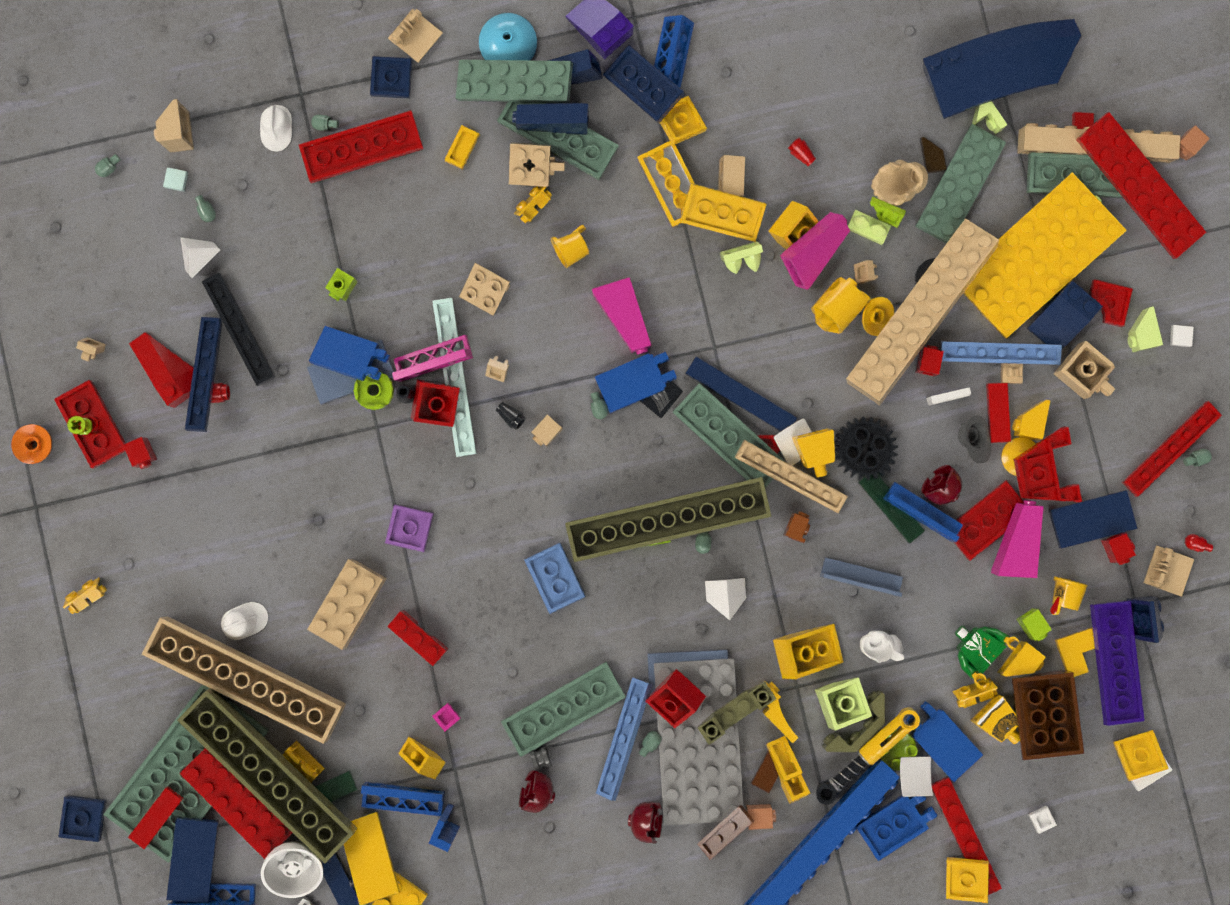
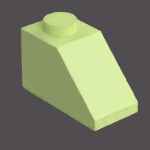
M1154 306L1142 310L1128 333L1127 341L1129 347L1132 348V352L1163 345Z

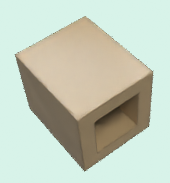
M546 415L531 432L534 435L532 439L540 446L543 444L548 446L563 429L549 415Z

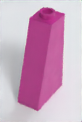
M830 212L780 255L795 286L808 290L848 235L850 230L847 220L843 215Z
M630 277L593 288V297L630 352H636L637 355L648 352V348H651V343Z
M1024 500V504L1016 503L993 563L992 574L1006 577L1037 578L1044 506L1036 505V501Z

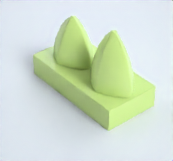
M857 210L854 211L848 224L850 231L880 245L884 243L891 228L890 225Z
M756 241L722 251L720 256L726 267L735 274L741 268L742 258H744L751 270L757 272L763 250L762 245Z

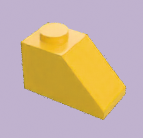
M1050 400L1041 401L1017 416L1012 426L1014 436L1035 441L1042 440Z
M1020 641L1016 646V650L1010 654L997 673L1005 677L1035 673V671H1039L1043 667V661L1046 657L1029 643Z
M411 737L407 738L398 753L418 774L432 779L437 778L446 763L436 752Z

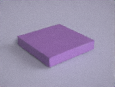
M394 504L385 543L425 552L434 513Z

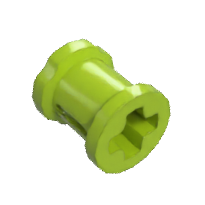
M80 416L70 418L67 424L69 431L73 434L88 435L93 429L91 420Z

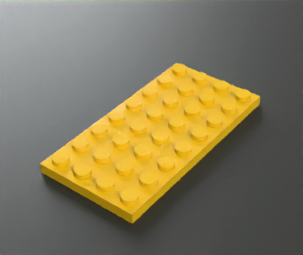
M1072 172L999 238L997 249L963 294L1006 339L1127 230Z

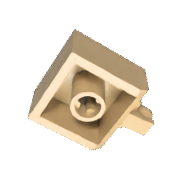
M516 142L510 144L509 184L548 187L550 175H554V171H565V162H556L555 157H551V145ZM529 159L535 164L531 169L525 165Z
M1087 341L1077 344L1053 373L1083 399L1089 398L1094 392L1098 393L1099 391L1105 396H1110L1115 390L1108 383L1109 378L1107 377L1115 368L1114 364Z

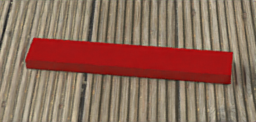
M1206 401L1122 483L1135 497H1138L1203 435L1222 414L1209 401Z

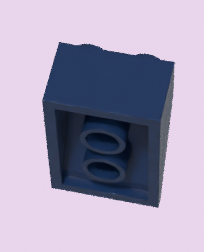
M1070 281L1054 296L1027 329L1044 344L1062 345L1063 349L1103 306L1074 281Z
M1146 596L1126 599L1131 601L1135 639L1159 643L1163 638L1164 624L1160 618L1162 607L1158 597Z

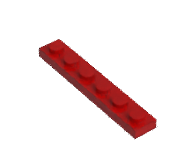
M945 777L932 783V792L964 859L989 861L950 778ZM990 862L988 895L1002 889Z

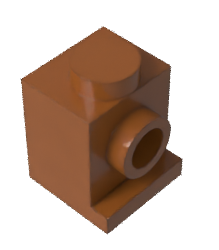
M798 511V514L792 513L783 535L804 543L806 539L802 537L803 535L806 536L810 529V524H808L810 515Z

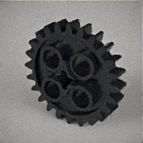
M863 416L861 422H859L857 418H854L853 424L848 421L846 423L847 428L843 426L840 428L843 434H836L839 440L834 441V445L838 446V448H835V453H838L835 460L841 461L838 468L845 467L844 474L848 471L851 472L850 478L856 474L858 481L863 476L866 481L870 480V476L876 480L878 478L877 473L883 477L885 475L884 470L888 472L891 470L888 464H895L892 457H897L898 454L893 452V450L897 449L898 446L893 445V442L897 438H890L893 431H886L887 424L881 427V420L873 423V417H871L866 422ZM856 432H863L865 440H859L856 437ZM873 433L874 437L867 447L868 451L863 455L861 463L858 465L857 461L863 452V446L868 442L870 434ZM874 441H881L883 449H877L874 446ZM848 449H854L857 456L855 458L850 457L847 453ZM866 458L874 460V467L866 464Z

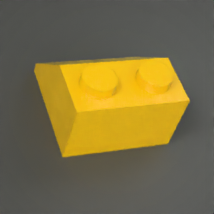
M792 201L768 232L778 244L787 250L819 221L807 206Z

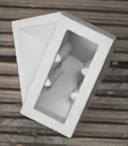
M180 237L185 270L193 278L220 249L214 242Z
M745 578L705 581L706 601L728 620H731L746 599Z

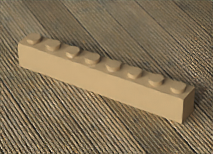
M1036 123L1026 124V126L1019 129L1017 154L1036 152L1088 155L1076 139L1089 127L1077 129V126L1057 128V125L1054 124L1045 125V127H1038ZM1133 129L1124 130L1145 157L1148 158L1149 162L1171 163L1179 159L1180 135H1173V132L1154 134V131L1150 130L1141 131V133H1134Z

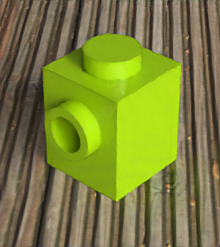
M337 268L325 289L329 291L328 295L337 301L342 299L346 302L358 281Z
M1032 608L1016 619L1030 640L1041 641L1052 630L1039 609Z

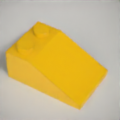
M834 624L773 639L782 679H798L844 663Z

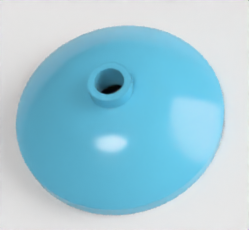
M503 13L492 17L485 23L479 35V48L484 60L531 61L537 49V36L533 26L524 17L513 13ZM509 35L510 39L505 40L504 36Z

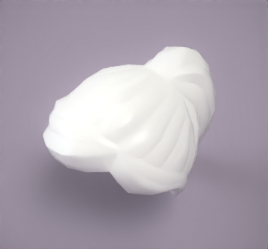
M873 630L864 635L860 640L861 651L878 663L888 661L889 659L894 661L904 659L902 642L894 634L889 635L883 631Z

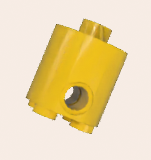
M837 278L811 307L815 315V323L822 330L838 334L842 333L867 305L870 297L857 288L858 285L853 279Z

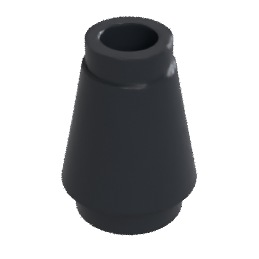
M409 384L401 385L396 393L398 400L404 404L413 402L415 388ZM407 390L406 395L402 396L401 392Z
M504 402L500 403L496 408V412L506 424L515 430L519 429L526 419L522 412Z

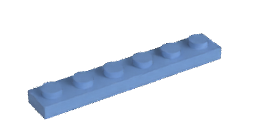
M941 341L940 351H944L942 361L1061 365L1062 345Z
M633 677L596 794L611 801H616L647 703L645 701L649 697L652 684Z

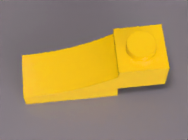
M766 682L776 700L767 705L762 712L794 743L798 737L789 727L779 705L781 696L778 694L780 690L773 682L770 684Z
M786 736L767 743L766 746L776 767L781 787L789 804L807 797L810 791L803 779V772Z

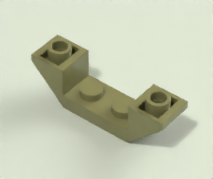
M762 682L745 690L714 711L697 728L708 745L726 734L725 730L756 709H763L776 700V697L766 682Z
M873 691L866 697L870 711L875 716L873 718L869 717L863 723L864 727L859 732L855 731L848 738L850 740L848 743L836 732L827 735L822 745L827 752H857L885 724V695L881 691Z

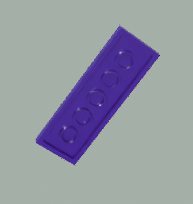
M1131 601L1090 604L1103 724L1111 726L1145 721Z

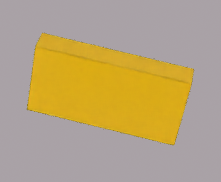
M461 125L444 159L445 162L463 170L480 134Z

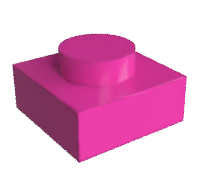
M449 703L432 716L444 732L461 719Z

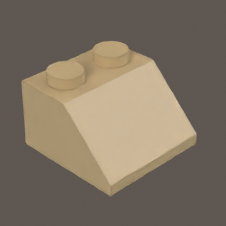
M177 99L172 100L157 119L156 129H154L156 141L170 153L194 149L189 111Z

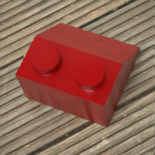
M417 379L411 419L414 422L453 427L460 388Z
M676 669L663 680L645 702L672 727L676 728L697 711L706 695Z

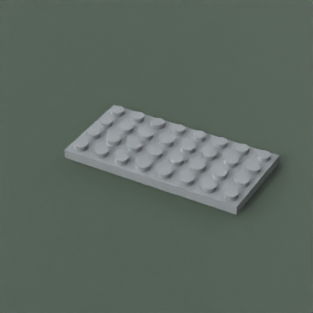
M734 658L654 663L655 689L667 676L677 669L706 695L697 711L676 728L672 727L657 713L658 733L662 738L659 745L663 823L664 825L722 822L738 806H743L738 722L725 730L726 734L708 745L697 727L714 711L736 697Z

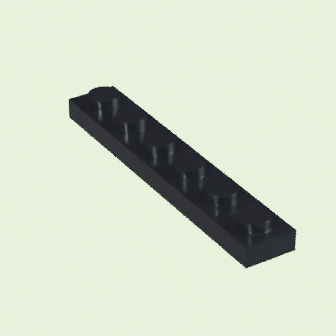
M217 273L203 280L202 284L256 386H260L275 378L276 376L222 274Z

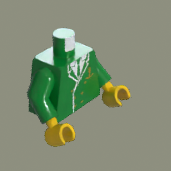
M962 625L954 633L961 640L956 647L959 651L957 656L960 667L971 679L974 678V683L978 688L981 687L977 682L978 679H983L987 683L983 673L1007 647L1005 644L1007 643L1008 647L1014 651L1016 648L1011 646V643L1013 641L1020 643L1016 637H1009V635L996 628L985 626L981 628L974 627L969 632Z

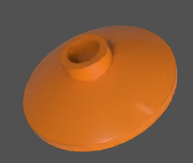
M29 424L22 426L15 432L11 448L15 457L21 462L37 464L45 460L50 454L52 439L45 428ZM34 441L37 442L36 448H33L32 443Z

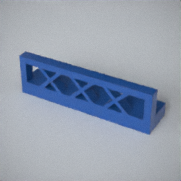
M684 15L664 17L654 67L679 88L681 87L694 22ZM675 22L674 28L669 32L670 23ZM670 40V41H671L670 46H669L668 49L665 51V45H666V44L668 43V41ZM667 59L666 65L661 69V63Z
M894 482L883 498L884 500L950 542L958 541L959 536L957 534L963 526L961 523L898 483Z
M365 782L361 788V794H363L361 807L441 816L445 791ZM368 794L377 795L380 797V800L376 803H367ZM385 798H399L400 802L395 806L390 805ZM406 800H418L421 804L416 808H411L406 803ZM427 801L439 802L438 811L430 810L425 803Z
M449 803L438 820L428 843L446 852L449 851L460 828L459 825L448 821L454 805Z
M211 883V896L208 903L171 901L168 905H255L256 884ZM221 889H226L232 896L228 900H222L217 893ZM240 890H250L249 901L242 900L237 893Z

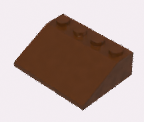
M1060 670L1012 678L1022 760L1084 754L1074 672Z

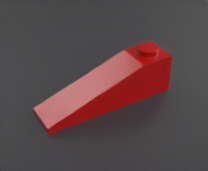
M146 332L129 343L153 386L167 406L175 408L189 398L194 367Z

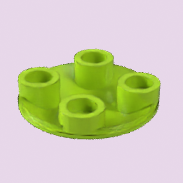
M907 734L880 759L891 769L900 771L902 757H916L918 750L915 740L910 734Z

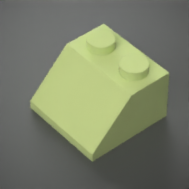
M858 677L834 682L815 689L828 728L836 731L872 716Z

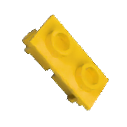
M535 186L529 192L530 196L526 201L522 200L516 206L517 210L514 214L517 216L522 215L520 219L525 224L530 222L539 213L534 208L535 205L542 209L551 200L552 194L548 190L544 192L547 187Z
M99 577L94 581L90 579L82 585L81 590L78 592L72 591L65 597L66 600L63 608L69 606L68 610L71 614L79 613L89 606L86 598L93 603L104 596L107 589L104 585H98Z
M987 678V683L983 679L978 681L981 685L980 688L976 687L974 683L962 686L952 692L958 699V707L965 709L977 704L975 697H978L980 702L994 698L997 695L996 689L998 687L990 678Z
M297 740L283 754L310 782L325 769Z

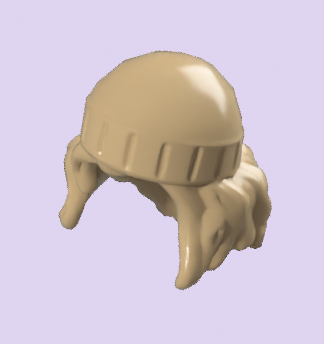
M896 160L879 168L878 174L872 180L871 188L874 190V196H878V199L895 206H900L912 200L915 194L925 188L928 182V174L925 167L920 163H907L904 160Z

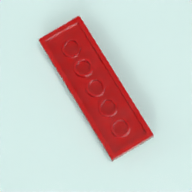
M411 110L299 144L311 184L424 149Z
M206 748L179 773L264 859L275 847L281 845L293 833Z

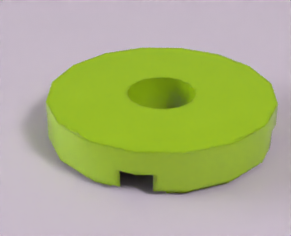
M382 373L379 380L367 376L364 381L357 379L353 391L355 399L361 406L369 410H379L391 402L394 395V386L390 378ZM372 385L379 387V392L375 396L369 394V388Z

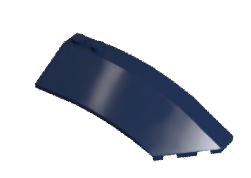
M1075 19L1037 22L984 35L923 58V70L943 119L1012 94L1052 84L1058 85L1073 55V51L1080 41L1081 33Z

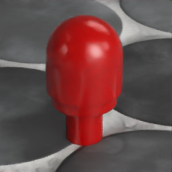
M1190 534L1184 540L1185 546L1193 551L1203 552L1205 550L1211 552L1213 550V545L1207 543V540L1202 536Z

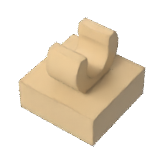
M873 260L854 264L857 284H864L878 278V275H874V268H877V265L873 264Z
M87 337L79 340L76 348L83 351L81 359L89 362L90 358L94 360L97 354L104 352L106 344Z
M498 356L490 359L485 376L504 382L509 366L508 360L501 363L498 361Z
M1002 363L1001 383L1022 384L1023 364Z

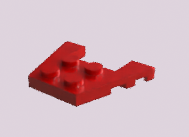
M1061 427L1013 459L1021 498L1082 502L1079 484L1059 487L1053 449L1072 444L1069 427Z

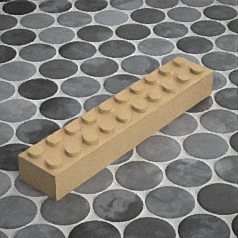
M965 218L846 378L847 384L880 406L997 249L999 239Z
M168 616L159 618L142 652V655L323 744L329 740L346 706V703Z

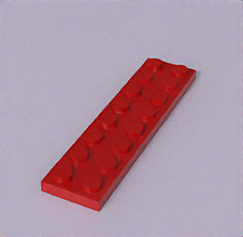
M1110 112L1105 113L1076 139L1173 259H1177L1207 233Z

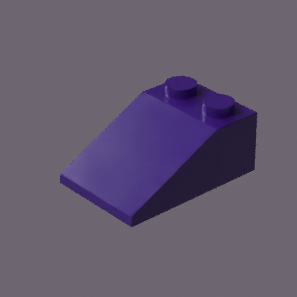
M583 0L566 15L567 20L604 60L633 35L634 26L607 0Z

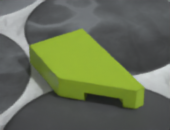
M875 197L871 198L870 205L876 210L879 221L898 228L906 210Z

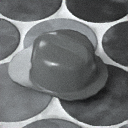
M973 416L968 422L961 424L958 439L961 445L967 448L969 456L973 461L985 463L991 455L987 423L981 416Z

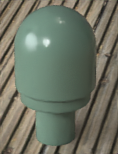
M318 114L313 116L311 120L312 127L319 131L339 128V121L332 120L328 115Z
M114 154L110 159L108 157L103 158L95 166L96 174L100 177L109 176L115 171V165L121 160L120 157Z
M202 195L195 197L198 204L196 208L200 218L204 222L213 221L216 217L213 206L209 201L205 202Z
M598 392L592 393L593 403H590L593 416L596 419H604L608 415L606 402H604V399L600 400Z
M1199 449L1193 451L1188 458L1183 459V463L1185 466H1202L1211 461L1212 454L1207 449Z
M708 531L697 534L695 548L700 554H706L711 549L712 538Z
M650 731L643 739V747L639 751L641 756L646 757L649 751L653 752L660 745L662 738L657 731Z

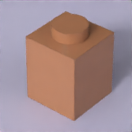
M1195 125L1180 138L1179 157L1187 161L1210 138Z
M770 804L746 805V811L754 819V822L748 826L749 830L773 829V822H776V812L772 810Z

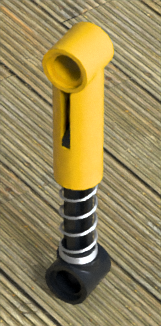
M910 707L902 709L892 721L858 750V757L854 760L851 759L852 762L847 766L845 765L841 772L838 771L834 778L831 777L826 781L820 782L816 789L818 801L824 805L832 804L836 800V796L840 794L842 787H846L848 781H852L855 775H859V771L863 768L866 769L867 764L874 765L909 732L916 729L920 723L916 710ZM912 714L915 717L914 721L911 724L905 723L903 721L905 715ZM822 789H830L832 791L831 796L824 797L821 794Z

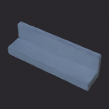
M824 557L820 577L902 597L900 588L903 577Z

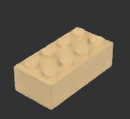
M348 559L307 630L341 650L347 648L387 578L354 559Z

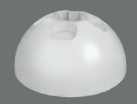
M287 842L275 847L267 855L261 868V879L264 886L273 894L285 898H297L311 893L319 886L323 878L322 861L301 842Z

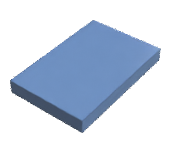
M561 543L524 560L549 614L586 597Z

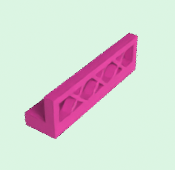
M462 335L393 359L396 367V372L392 373L394 381L403 382L472 359L473 355L467 335ZM463 341L465 349L453 351L456 343ZM444 348L448 350L446 355L438 358L435 357L438 349ZM422 354L430 356L428 361L420 364L417 363ZM405 360L412 362L410 367L402 369L400 362Z

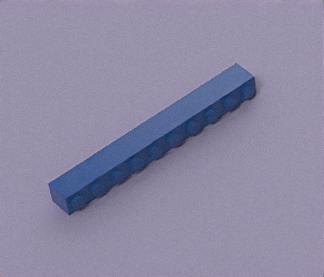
M881 759L874 765H870L744 905H788L789 898L801 891L803 888L802 884L807 879L810 880L817 872L816 869L820 864L824 865L829 860L830 853L842 846L844 843L843 839L848 834L851 835L858 827L857 824L861 819L865 820L870 815L871 808L883 801L885 798L884 794L889 789L892 790L896 787L900 776Z

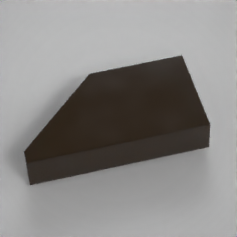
M921 137L920 144L927 174L946 171L944 151L927 138Z

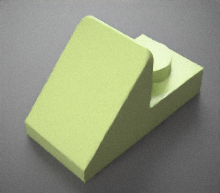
M992 101L975 108L972 124L975 125L985 119L987 127L995 135L1007 126V123Z

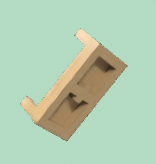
M724 155L719 159L718 190L743 197L745 157Z

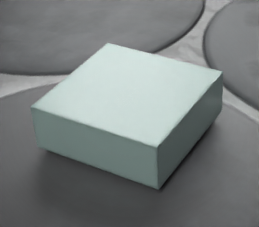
M167 168L163 187L184 192L188 172Z

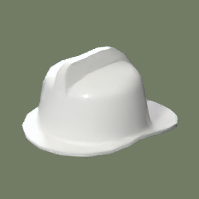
M271 105L261 115V141L271 151L284 150L290 144L292 137L291 113L287 108L280 105Z
M249 602L242 604L224 614L221 621L222 631L230 639H244L264 629L268 621V613L265 607L259 603Z

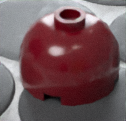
M950 465L941 466L933 471L935 476L931 480L927 477L921 489V492L928 500L939 505L955 502L959 498L962 489V480L958 472Z
M534 770L530 771L525 778V781H528L526 787L521 788L519 807L527 812L538 813L553 803L555 792H553V784L548 776Z
M642 802L634 808L632 814H629L628 826L631 827V832L639 841L656 844L655 838H660L663 815H659L658 809H662L660 803Z

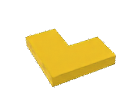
M1093 627L1055 639L1065 670L1074 672V677L1088 673L1089 670L1083 652L1095 649Z

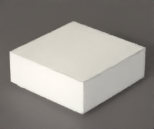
M1172 325L1170 345L1191 347L1193 327Z
M1047 806L1028 814L1038 834L1057 825Z

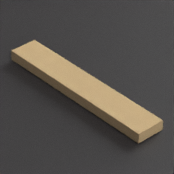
M746 440L743 441L735 455V458L836 513H839L848 497Z

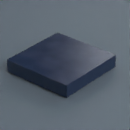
M372 56L371 97L410 99L412 58Z
M65 796L58 837L100 842L106 800Z

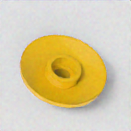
M875 297L868 302L862 314V324L868 334L878 336L892 318L894 307L891 301L885 297Z
M1023 437L1014 438L1011 442H1008L1001 454L1004 468L1010 474L1016 476L1013 459L1036 443Z

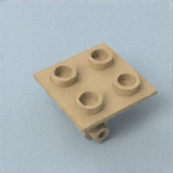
M412 9L388 39L419 63L443 32L422 17V13L418 9Z
M475 263L459 297L494 316L505 291L507 292L510 287V281Z
M1156 546L1143 583L1182 597L1194 559L1173 552L1174 550Z

